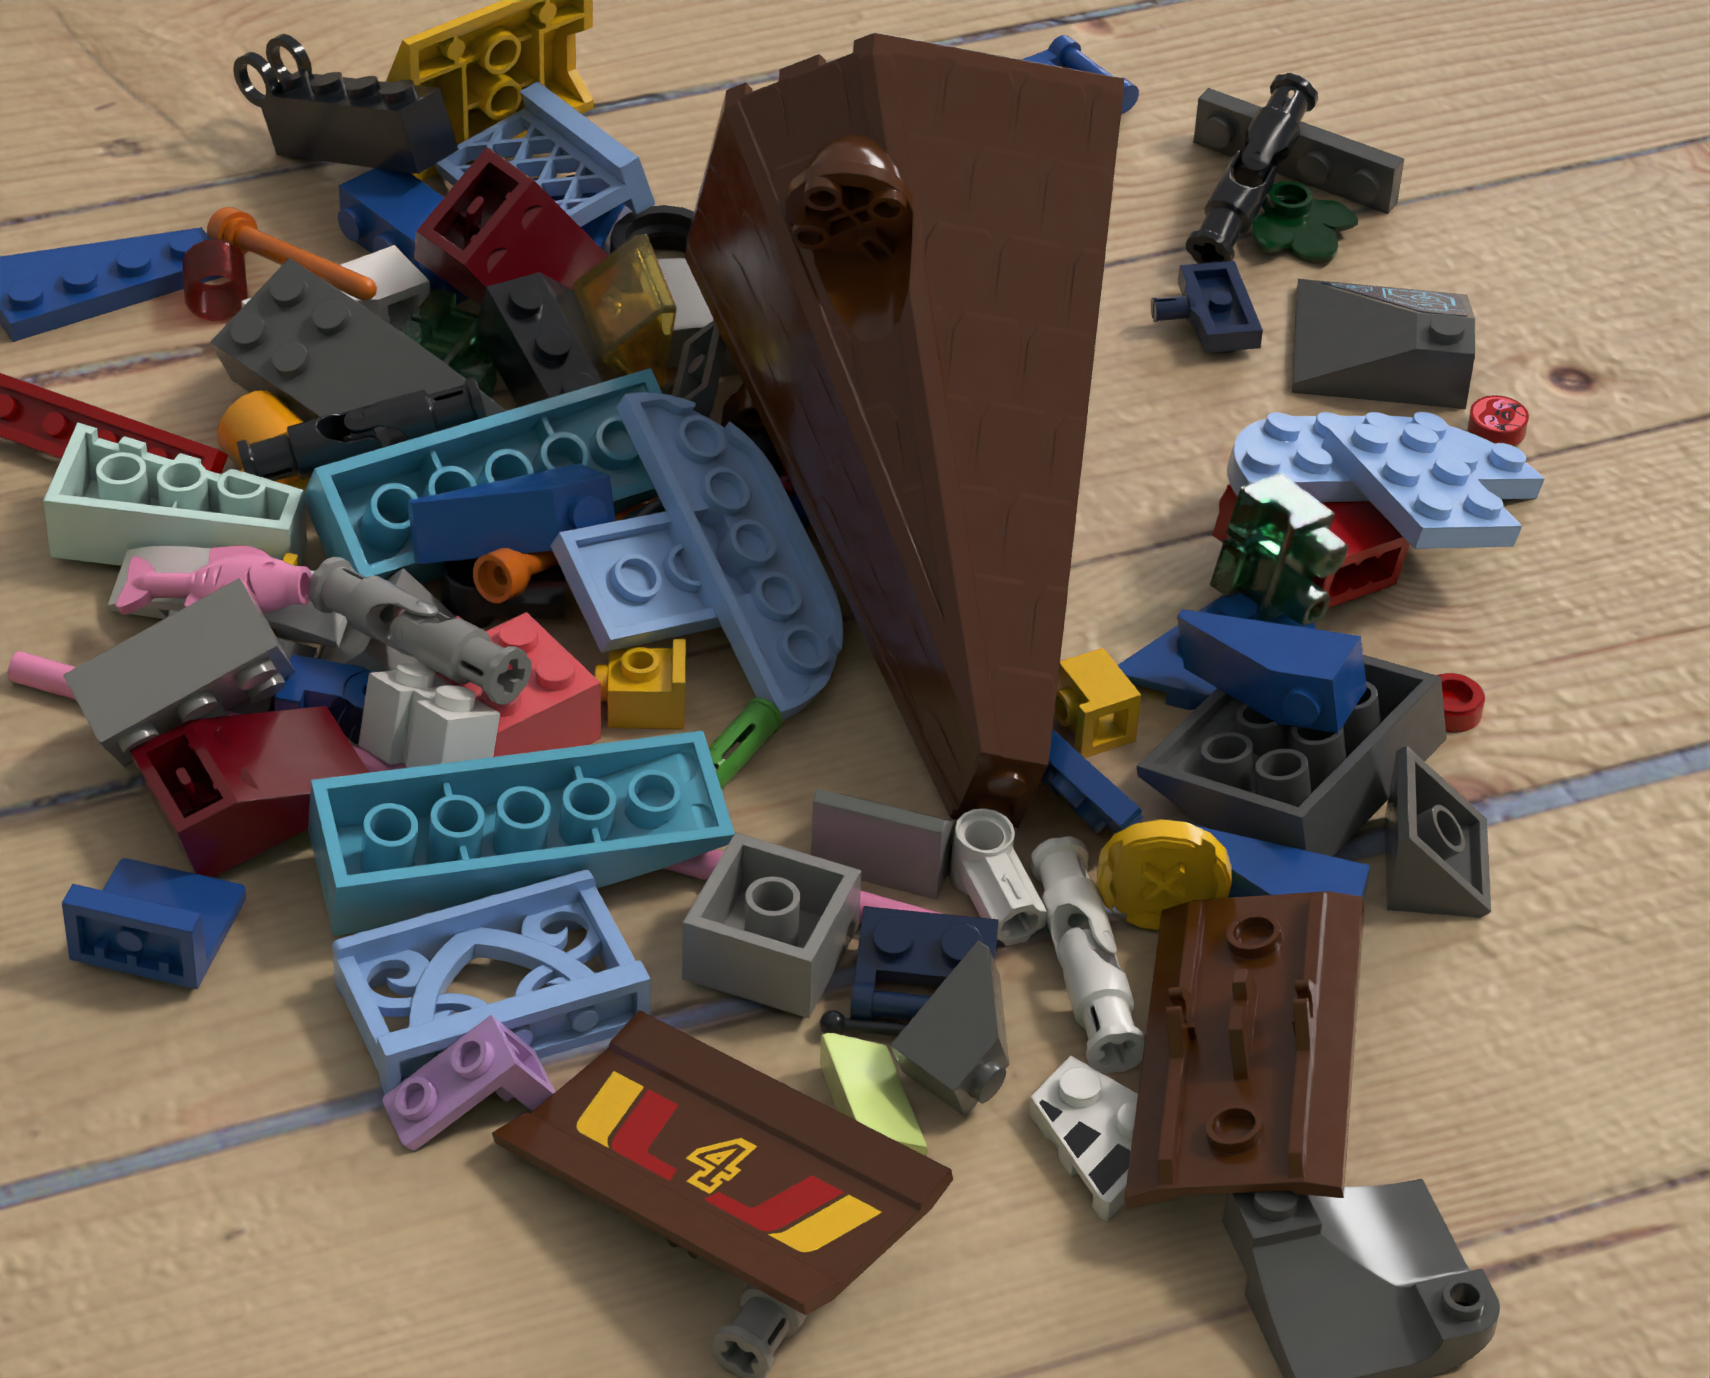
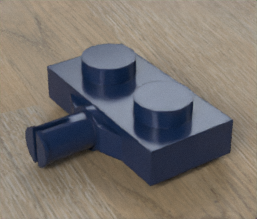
M1235 261L1180 265L1178 285L1182 296L1154 297L1151 299L1153 322L1186 319L1195 327L1205 353H1230L1237 350L1261 348L1263 329Z

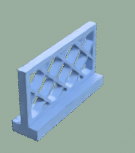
M536 82L519 91L525 105L524 109L457 145L458 151L434 165L437 173L454 186L471 166L464 164L471 160H476L486 147L501 157L515 156L513 161L508 162L528 176H539L538 180L534 181L550 197L565 195L563 200L555 202L580 227L620 204H624L636 215L656 204L639 157L540 82ZM525 130L528 131L525 138L511 139ZM551 153L549 157L531 159L533 154ZM576 172L574 177L556 178L560 173ZM599 192L590 198H581L583 193Z

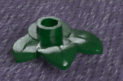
M1281 181L1272 186L1261 207V215L1252 223V236L1258 247L1265 252L1273 253L1290 248L1296 257L1304 261L1324 263L1333 260L1337 255L1338 240L1335 232L1351 229L1358 225L1359 220L1349 208L1339 202L1313 199L1311 190L1304 184L1294 181Z

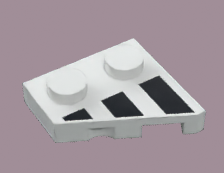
M1070 1056L1031 1095L1029 1116L1044 1138L1049 1139L1056 1145L1058 1158L1070 1176L1079 1174L1093 1194L1092 1208L1098 1217L1108 1222L1125 1204L1124 1198L1138 1094Z

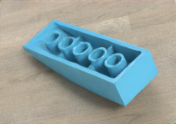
M649 368L314 468L304 492V503L327 558L341 557L350 562L355 572L365 577L379 576L387 579L404 568L420 584L442 578L444 562L425 564L415 562L407 506L408 500L578 463L610 476L615 513L657 497L658 494L616 409L625 394L638 392L662 394L652 369Z
M704 731L311 780L308 831L333 936L369 931L419 917L426 913H433L582 870H590L598 889L669 867L726 846L735 834Z

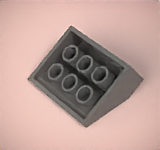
M1363 655L1367 689L1339 733L1277 724L1217 688L1136 766L1139 778L1206 828L1333 857L1388 800L1396 751L1407 745L1425 762L1446 740L1441 676Z

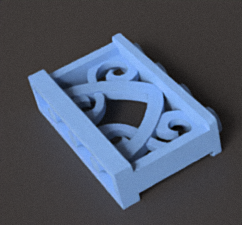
M582 870L561 877H554L547 881L490 895L483 899L433 913H426L419 917L369 931L359 932L355 935L337 939L332 944L335 985L339 994L343 996L379 1073V1081L384 1094H387L490 1015L494 1016L533 1048L539 1059L614 1037L639 1010L650 1015L651 979L641 960L635 961L596 888V881L590 870ZM585 928L587 935L583 942L566 953L562 951L568 942V932ZM598 953L607 970L594 973L584 963ZM479 957L506 961L532 970L520 982L515 997L488 1004L482 999L466 994L445 993L463 967L472 959ZM387 984L388 988L394 993L413 997L390 998L374 992L371 988ZM546 984V988L539 989ZM382 1016H410L409 1027L389 1032Z

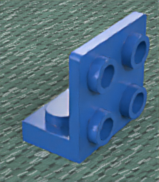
M123 858L118 862L103 890L72 884L64 897L62 910L69 960L198 989L246 900L245 886L230 881Z

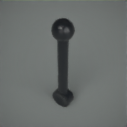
M836 1010L825 1012L819 1022L821 1031L824 1034L835 1033L841 1035L843 1032L891 1037H897L907 1025L845 1018L841 1012Z

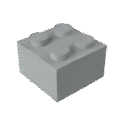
M735 832L683 921L682 979L810 1018L859 927L862 870Z

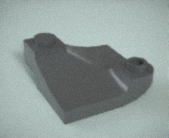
M1423 1179L1376 1186H1345L1344 1198L1294 1194L1291 1190L1226 1194L1222 1222L1248 1276L1245 1290L1246 1299L1283 1378H1429L1472 1359L1492 1340L1500 1312L1497 1295L1483 1269L1471 1271L1467 1266Z

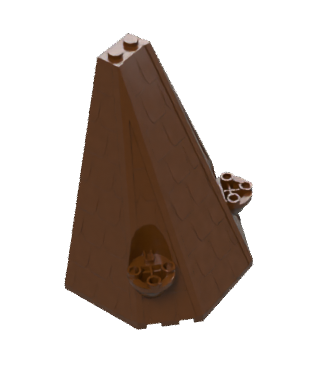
M872 33L854 40L853 53L826 63V60L818 54L780 69L778 82L753 91L747 83H743L726 90L686 240L685 260L743 380L738 391L732 394L723 405L721 426L725 428L730 421L746 435L751 433L755 435L761 434L774 445L950 818L958 820L964 813L973 809H990L1003 814L1013 824L1014 828H1019L1049 764L1124 93V78Z

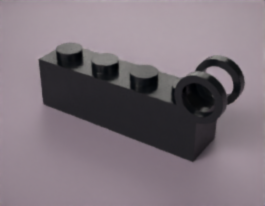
M280 34L269 40L266 46L267 61L255 52H248L238 57L234 62L233 71L236 83L248 101L255 106L261 107L277 155L419 174L459 150L440 88L415 85L412 80H402L394 83L378 81L376 76H365L358 79L343 77L340 72H330L323 75L312 74L311 62L305 49L295 38L287 34ZM280 46L288 50L293 56L298 67L297 72L290 73L283 64L280 56ZM247 65L254 67L261 75L266 88L265 95L253 86L248 76Z

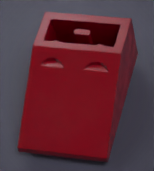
M488 147L483 150L416 231L414 259L480 306L482 305L487 286L540 272L580 293L590 311L593 312L623 275V270L532 178Z
M327 706L189 720L129 750L153 803L193 872L212 878L307 830L311 780L369 773Z

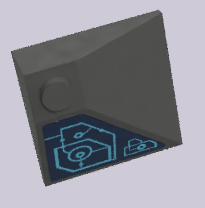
M1298 279L1292 393L1466 409L1475 360V316L1467 294Z

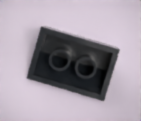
M540 272L486 287L475 331L518 407L627 375L580 293Z

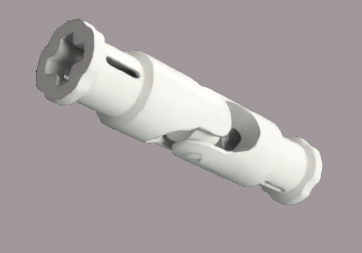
M1072 836L1048 839L1039 844L1032 852L1030 866L1033 876L1042 882L1045 892L1041 901L1047 910V925L1058 961L1063 968V977L1075 1020L1082 1028H1085L1087 1033L1086 1058L1088 1065L1103 1074L1128 1071L1137 1066L1143 1059L1145 1035L1139 1028L1134 1026L1131 1017L1135 1007L1126 974L1118 963L1116 956L1117 946L1103 899L1099 894L1096 883L1089 879L1087 873L1089 858L1087 847L1081 840ZM1125 1041L1127 1042V1045H1128L1127 1049H1125V1046H1124V1042H1125Z

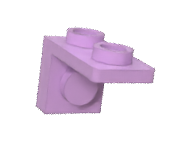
M490 1015L385 1094L382 1102L401 1143L409 1150L415 1151L494 1091L506 1102L515 1097L531 1111H534L556 1091L535 1050L494 1016Z

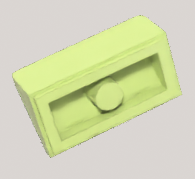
M835 1033L822 1034L820 1067L837 1111L923 1155H927L928 1147L887 1045Z

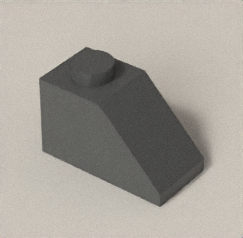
M979 940L890 1044L902 1072L964 1117L970 1113L978 1102L986 1103L998 1092L1005 1080L1006 1068L1009 1066L1000 974L989 947Z

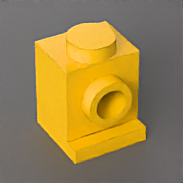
M673 639V648L636 647L609 651V664H596L595 678L601 682V702H608V728L685 729L686 639Z
M1100 648L1060 661L1054 713L1059 723L1064 727H1069L1075 734L1074 749L1084 758L1135 742L1141 694L1104 648Z

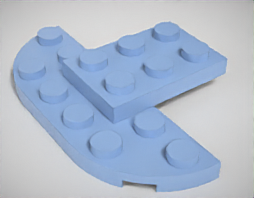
M638 392L625 394L616 409L666 511L559 532L550 545L600 652L604 653L722 627L755 696L767 699L779 709L783 721L796 715L815 699L831 678L830 675L833 671L837 654L843 645V620L838 598L831 581L777 473L764 453L743 431L730 421L724 428L710 418L693 411L695 402L660 393Z
M1273 412L1268 414L1267 419L1248 425L1238 434L1227 463L1229 483L1242 503L1370 501L1414 549L1514 547L1522 525L1503 507L1501 499H1537L1545 479L1525 462L1526 455L1520 449L1504 443L1494 444L1475 434L1449 426L1442 418L1428 412H1417L1413 418L1388 416L1379 412H1370L1366 416H1340L1330 412H1321L1317 416H1290L1284 413Z

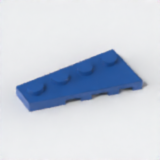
M202 227L0 256V325L12 342H16L227 276L225 257L207 236Z

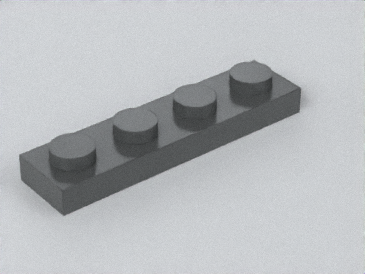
M1207 88L1198 98L1193 143L1231 157L1239 150L1242 151L1243 155L1245 131L1257 110L1263 107ZM1301 121L1299 123L1300 135L1288 157L1277 168V174L1383 213L1389 214L1398 203L1404 158Z

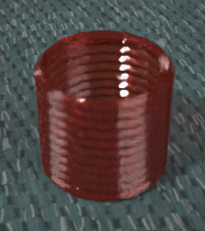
M213 239L194 244L186 252L182 261L185 304L190 312L199 318L209 321H221L234 317L242 308L241 301L248 299L245 257L240 249L230 242ZM215 275L231 279L219 285H209L199 281L207 276Z

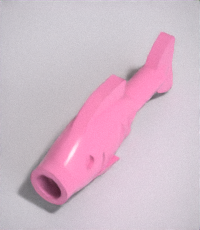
M242 545L211 548L209 551V564L192 573H156L154 567L148 561L139 556H134L130 560L127 582L118 597L116 607L120 614L127 615L146 606L154 598H186L183 604L186 608L240 578L264 614L291 605L308 604V585L312 575L306 566H292L282 560L270 557L261 549Z

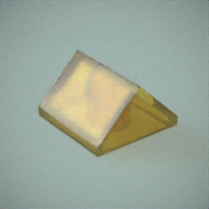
M647 234L635 235L572 283L600 358L621 376L651 368L661 389L664 384L677 306Z

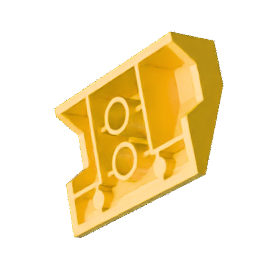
M501 0L403 39L386 82L394 83L402 80H412L415 85L440 88L457 145L524 109L525 105L519 91L536 82H540L579 113H585L594 109V100L576 69V33L593 28V0ZM525 130L511 139L525 138L528 131ZM433 165L419 174H411L423 181L438 173Z

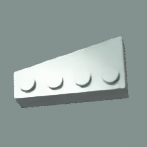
M78 422L43 500L50 557L122 566L127 550L140 547L189 546L211 549L214 547L242 545L261 549L270 557L283 560L286 552L297 554L300 566L307 549L304 491L302 489L232 468L221 475L206 470L201 464V459L179 453L174 460L148 453L145 442L124 436L119 443H114L98 438L97 428Z

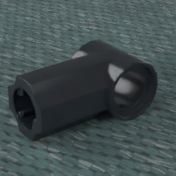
M478 558L444 562L440 602L455 616H459L461 619L481 629L489 626L494 617L515 618L525 612L532 618L564 619L565 576L560 565L531 576L526 590L521 595L497 604L486 600L475 586L473 568Z

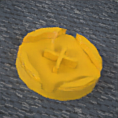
M1160 819L1135 823L1111 837L1100 851L1097 866L1096 886L1104 905L1111 912H1113L1114 906L1118 911L1126 914V922L1145 929L1159 930L1161 912L1164 909L1192 900L1228 898L1232 884V866L1226 848L1210 832L1187 822Z

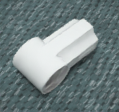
M973 809L964 813L957 820L948 871L950 881L956 889L970 896L981 918L999 919L997 940L1004 942L1005 946L1027 942L1032 934L1045 927L1047 910L1013 848L1015 836L1013 824L1006 816L997 811Z

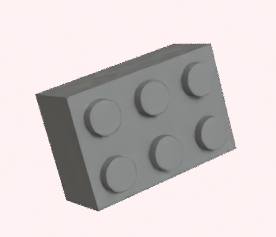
M238 578L63 674V677L99 743L125 767L134 762L129 750L189 720L229 716L226 712L228 709L248 698L252 703L266 700L281 691L286 686L284 679L296 671L260 606L241 579Z

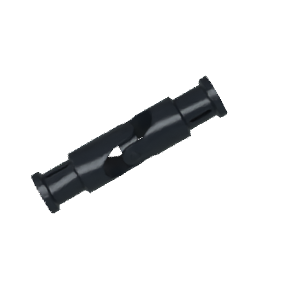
M1293 73L1276 75L1270 85V99L1265 107L1257 110L1245 131L1243 155L1242 151L1239 150L1231 158L1204 207L1206 218L1200 229L1193 231L1189 235L1185 243L1186 250L1199 264L1233 261L1235 257L1233 247L1241 234L1248 232L1276 179L1277 168L1288 157L1300 135L1299 123L1305 112L1312 111L1318 101V92L1307 79ZM1293 90L1294 95L1292 98H1289V91Z
M471 377L465 379L464 385L431 394H428L424 389L354 410L287 427L286 434L249 443L246 439L236 443L245 473L272 481L296 475L305 480L311 478L314 468L487 416L476 378ZM385 427L387 429L382 433L376 434L374 428ZM351 435L352 441H340L344 437Z

